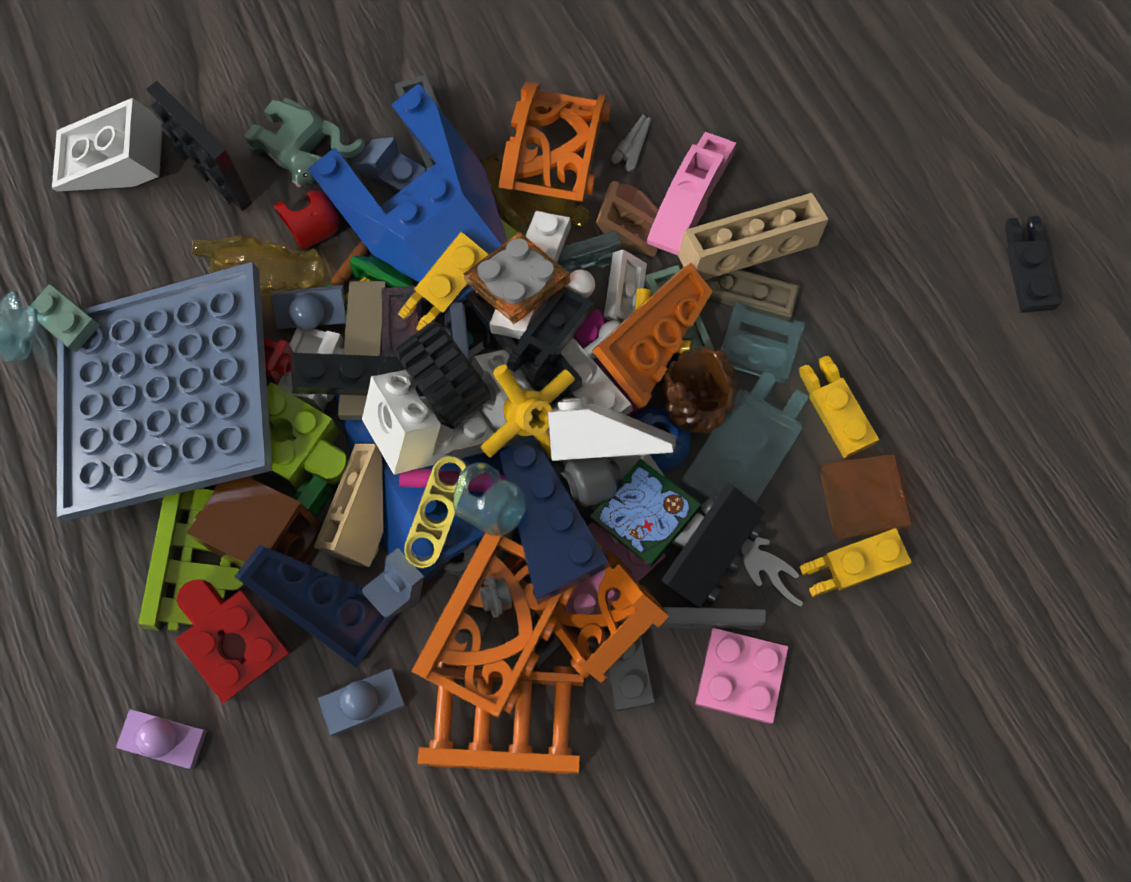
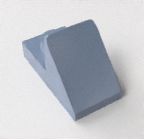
M392 137L372 139L352 164L353 168L396 194L427 171L425 167L401 154L398 150L396 139Z
M397 548L386 557L384 572L362 589V593L382 616L389 618L419 603L424 576L415 566L409 563L405 555Z

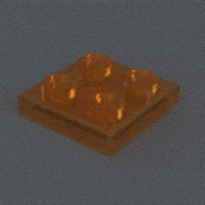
M894 454L827 463L820 466L819 470L834 539L886 532L894 528L897 530L907 529L911 526Z

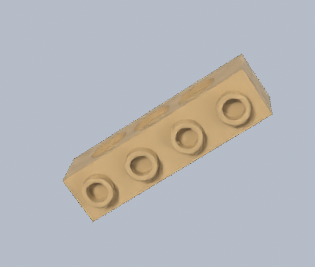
M813 193L805 194L684 230L678 257L683 266L691 263L704 280L818 246L828 222V217Z

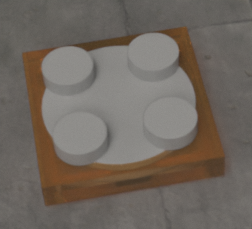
M521 232L463 273L465 282L512 324L517 323L570 282V273Z

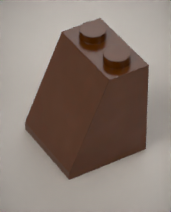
M244 477L217 484L214 493L202 511L195 516L187 534L206 549L239 568L244 565L259 544L309 565L318 551L313 547L322 524L301 502L249 477Z

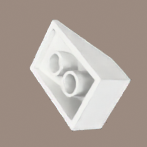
M130 98L57 130L52 189L58 192L134 187L159 177L162 122L150 109L134 98Z
M586 397L563 399L562 402H558V407L548 412L552 461L670 453L674 451L676 446L675 435L600 404H587Z

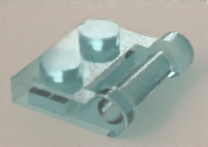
M736 302L721 350L725 351L727 359L733 364L734 369L786 384L805 322L795 319L793 323L745 309L746 305ZM740 323L788 336L787 343L739 330Z

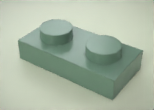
M50 284L26 310L29 315L76 353L100 326L99 323Z

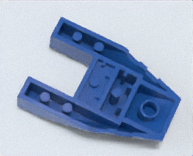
M419 83L392 103L391 106L406 128L434 161L435 165L380 206L336 148L332 149L308 168L323 191L372 255L417 282L423 279L460 232L464 233L490 255L488 260L497 253L506 250V246L509 243L498 214V206L491 191L486 169ZM478 272L452 303L464 302L467 294L485 285L484 281L479 278Z

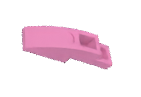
M705 132L697 146L692 144L660 206L647 238V244L675 255L679 254L684 230L696 227L707 209L710 194L735 154L736 142Z

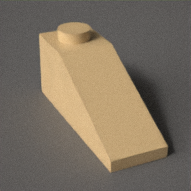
M355 444L313 548L347 564L370 567L372 560L379 551V542L383 534L382 453L376 444Z

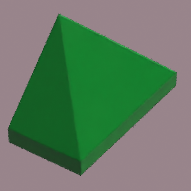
M352 256L349 260L356 278L361 280L365 277L370 281H385L387 291L403 303H406L415 293L411 277L398 272L393 266L383 260L364 256Z

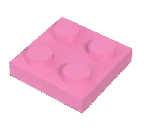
M712 628L695 705L772 724L788 646Z

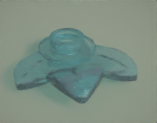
M17 291L9 292L0 302V356L6 362H16L27 358L31 350V337L37 325L38 310L33 308L23 310Z

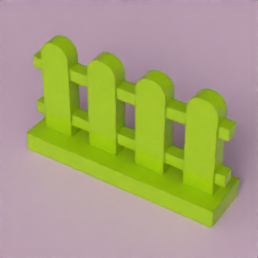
M206 487L163 497L138 622L143 629L160 631L161 622H167V629L170 631H178L180 624L192 625L177 604L179 589L191 580L201 579L210 582L224 600L226 591L237 592L245 586L234 577L240 569L231 567V562L222 557L220 566L192 562L194 550L210 551L187 534V531L191 527L195 516L202 511L214 493V490L205 489ZM183 511L190 512L187 524L181 523ZM176 547L183 548L180 561L174 560ZM169 584L176 585L173 598H166Z

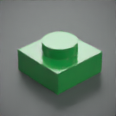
M314 475L310 482L306 481L300 486L295 495V500L301 502L317 517L334 491L328 482Z

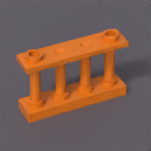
M440 662L435 672L453 682L454 680L465 681L466 668H459L456 665ZM555 666L552 673L532 672L530 677L522 674L516 686V690L520 691L521 694L515 704L513 745H509L508 752L493 751V744L489 743L491 714L477 706L473 743H469V750L453 749V742L450 741L453 693L438 686L434 740H430L429 748L419 747L417 764L433 767L579 774L580 756L572 755V748H568L571 686L583 687L584 677L581 674H576L574 667ZM482 669L474 670L473 679L478 681L477 690L481 694L491 695L493 693V682L503 683V676L500 672H492L489 675L488 684L483 677ZM532 684L556 685L552 747H548V754L532 753L533 746H529Z

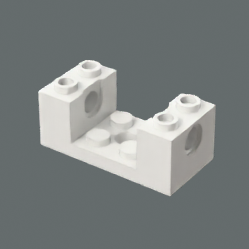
M505 350L474 356L472 366L489 388L491 399L454 425V429L440 424L446 422L425 396L419 397L416 392L417 385L406 370L371 377L362 420L394 475L432 466L439 458L445 455H456L459 458L484 453L480 446L507 422L503 415V406L508 396L493 375V371L498 366L507 364L509 354ZM520 369L516 372L510 370L523 391L534 390ZM516 434L502 448L513 446L529 438V436Z

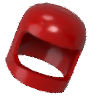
M321 190L306 191L305 194L309 201V206L297 212L289 210L283 200L273 204L277 214L289 229L302 251L330 238L340 227V216L336 206L326 193Z

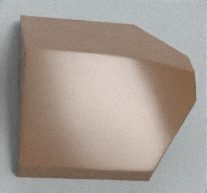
M618 181L611 182L596 220L597 226L615 247L650 257L655 256L658 248L647 244V238L659 208L648 195L634 186L620 184Z

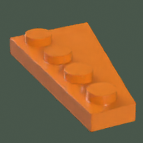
M691 263L679 270L592 349L593 353L638 409L647 405L652 396L650 394L656 383L661 381L667 370L668 362L673 354L678 352L683 343L682 338L688 328L693 326L713 292Z

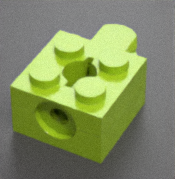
M271 382L267 387L272 471L267 473L296 491L308 479L310 474L313 476L317 475L328 482V484L339 483L349 460L343 450L332 444L340 433L333 419Z

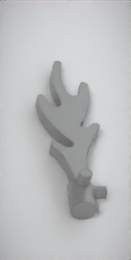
M711 497L701 506V510L705 514H707L714 503ZM757 537L754 542L747 539L741 547V552L745 555L743 558L744 566L757 586L762 585L759 571L764 570L781 594L794 604L802 606L803 602L794 597L782 584L778 572L782 570L793 578H798L799 574L777 556L759 550V545H768L770 543L768 539Z

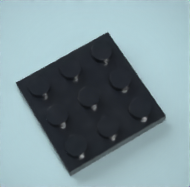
M158 81L154 82L146 89L153 102L149 107L154 115L163 123L161 128L173 141L171 144L173 149L184 161L190 158L195 164L193 168L206 183L211 180L217 186L214 188L227 205L233 202L241 211H244L252 204V201L226 149Z

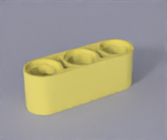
M456 455L442 456L434 464L406 539L405 557L415 567H429L439 558L464 491L468 471L464 461ZM449 462L458 465L462 472L460 479L452 484L443 482L438 474L440 467ZM439 500L445 503L448 508L447 515L441 520L430 519L425 512V507L429 502ZM418 538H427L433 543L434 551L429 556L419 557L412 551L411 545Z

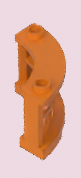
M526 81L521 89V101L516 102L511 120V127H515L516 134L515 137H510V141L506 142L498 187L583 202L586 194L592 195L596 175L590 173L593 155L602 123L609 122L612 103L606 102L607 95L599 94L598 99L593 100L541 91V83ZM561 117L575 129L577 135L564 145L550 152L546 136L534 127L549 125ZM530 144H537L541 149L542 155L537 156L538 147H536L533 150H530L527 148V146ZM585 147L582 159L577 153ZM557 167V176L564 184L565 172L573 170L577 175L573 190L551 187L550 170ZM543 173V185L518 181V179Z
M596 540L599 547L603 551L605 548L601 545V543L598 540ZM611 549L604 554L608 560L609 567L603 570L606 575L601 580L598 589V604L602 613L593 615L570 613L566 611L564 604L559 603L552 616L558 619L553 632L573 657L570 660L571 665L583 677L587 678L589 675H592L600 683L607 678L605 672L652 624L659 628L670 617L652 593L635 580L631 575L633 572ZM510 554L503 563L515 576L516 570L525 561ZM522 579L519 583L522 591L527 585L531 584L525 579ZM612 589H618L620 597L617 601H611L612 606L616 608L611 611L608 594ZM544 610L534 611L541 617ZM624 621L620 626H618L617 623ZM569 626L583 629L579 636H577ZM608 626L611 636L605 641L603 627ZM593 637H597L598 645L601 646L592 654L589 649V642Z

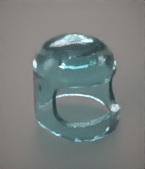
M477 462L467 466L460 473L453 495V508L459 518L488 535L503 536L513 531L522 521L526 511V499L522 489L510 480L501 481L497 469L486 463ZM484 472L489 473L492 479V487L481 498L471 495L468 492L469 482L476 475Z

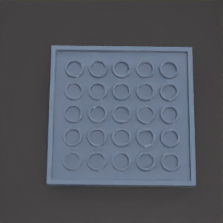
M253 262L82 309L100 326L77 353L57 338L58 518L68 521L272 471L260 272Z

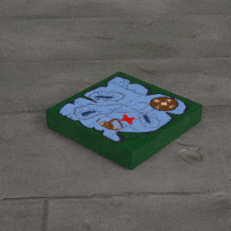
M639 459L617 484L616 495L603 501L590 518L591 521L652 568L701 510V504L642 459Z

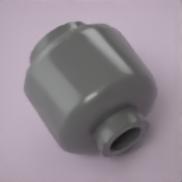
M607 457L571 459L565 466V472L561 473L560 479L572 501H575L580 507L588 508L616 495L617 483L621 481V473L617 463L614 460L609 461Z

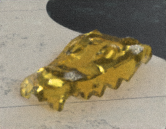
M492 153L487 159L480 160L487 171L488 181L498 208L511 227L524 238L535 211L570 217V224L583 226L590 221L592 215L590 211L573 200L499 188L502 163L499 161L497 154ZM532 176L518 179V181L543 185V176L540 178ZM551 183V187L563 189L558 183Z
M242 235L218 240L197 239L192 241V254L210 258L209 274L253 262L260 272L261 296L272 294L276 291L317 288L322 284L324 265L322 258L315 249H311L309 252L291 251L285 245H278L270 240L263 243L256 237L247 238Z

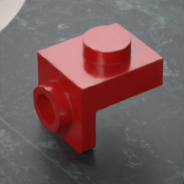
M264 337L266 380L278 385L283 376L286 377L291 372L290 359L294 352L288 342L281 339L277 343Z

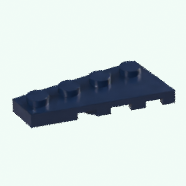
M534 435L499 452L537 604L543 603L608 568L607 558Z
M260 544L234 576L356 668L394 618V616L389 618L382 616L362 593L363 587Z

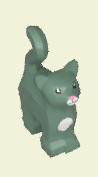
M285 98L283 102L272 100L264 110L267 120L272 123L279 121L284 123L277 133L269 131L262 126L252 124L244 135L248 143L247 147L253 155L258 156L261 153L269 155L279 167L291 172L292 182L297 187H303L306 184L316 182L308 168L322 157L310 152L326 135L331 136V148H336L343 158L346 159L355 158L360 155L365 145L363 139L359 138L351 145L346 146L344 144L342 128L335 123L324 120L313 110L306 109L303 105L288 98Z

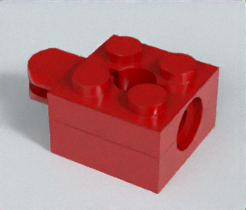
M191 580L179 589L177 604L193 626L176 638L175 642L222 703L231 699L292 652L246 591L240 590L225 602L215 587L205 580Z

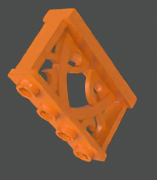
M488 528L411 672L500 718L503 711L509 714L512 712L521 694L515 688L522 674L530 677L540 657L534 651L541 638L546 641L549 640L558 622V619L552 616L559 603L567 605L576 585L538 605L533 594L532 583L527 585L523 591L519 585L521 580L530 574L528 565L519 570L514 576L508 567L496 557L501 548L526 561L523 546ZM492 575L494 579L503 577L509 588L516 610L519 636L503 645L480 651V630L476 622L466 612L470 605L484 608L479 590L487 576ZM530 609L536 611L544 610L533 630ZM462 629L470 630L472 633L471 652H464L468 641L464 644H459L456 641V635ZM523 650L513 671H511V668L504 659ZM439 663L467 666L465 687L435 672ZM484 665L482 674L488 684L489 675L492 672L497 671L502 674L503 683L498 692L484 695L477 690L473 679L475 666Z

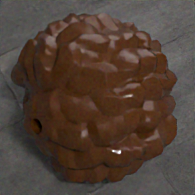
M707 346L702 347V349L695 348L692 354L688 351H683L678 356L677 362L671 361L669 363L668 369L662 377L663 385L661 389L663 391L662 396L666 401L665 408L669 418L678 428L694 433L702 431L708 433L720 427L726 420V414L734 409L733 400L737 396L736 389L738 384L734 377L735 370L733 364L727 359V354L724 350L716 351Z

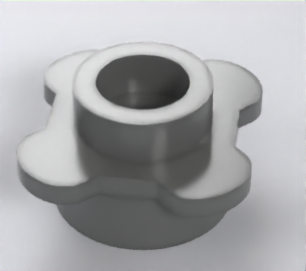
M492 575L487 576V579L483 581L484 587H480V597L485 611L491 610L493 617L496 618L503 614L504 610L511 609V596L503 577L494 579Z

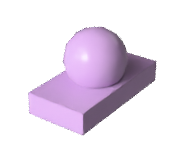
M130 709L116 748L194 770L207 731Z

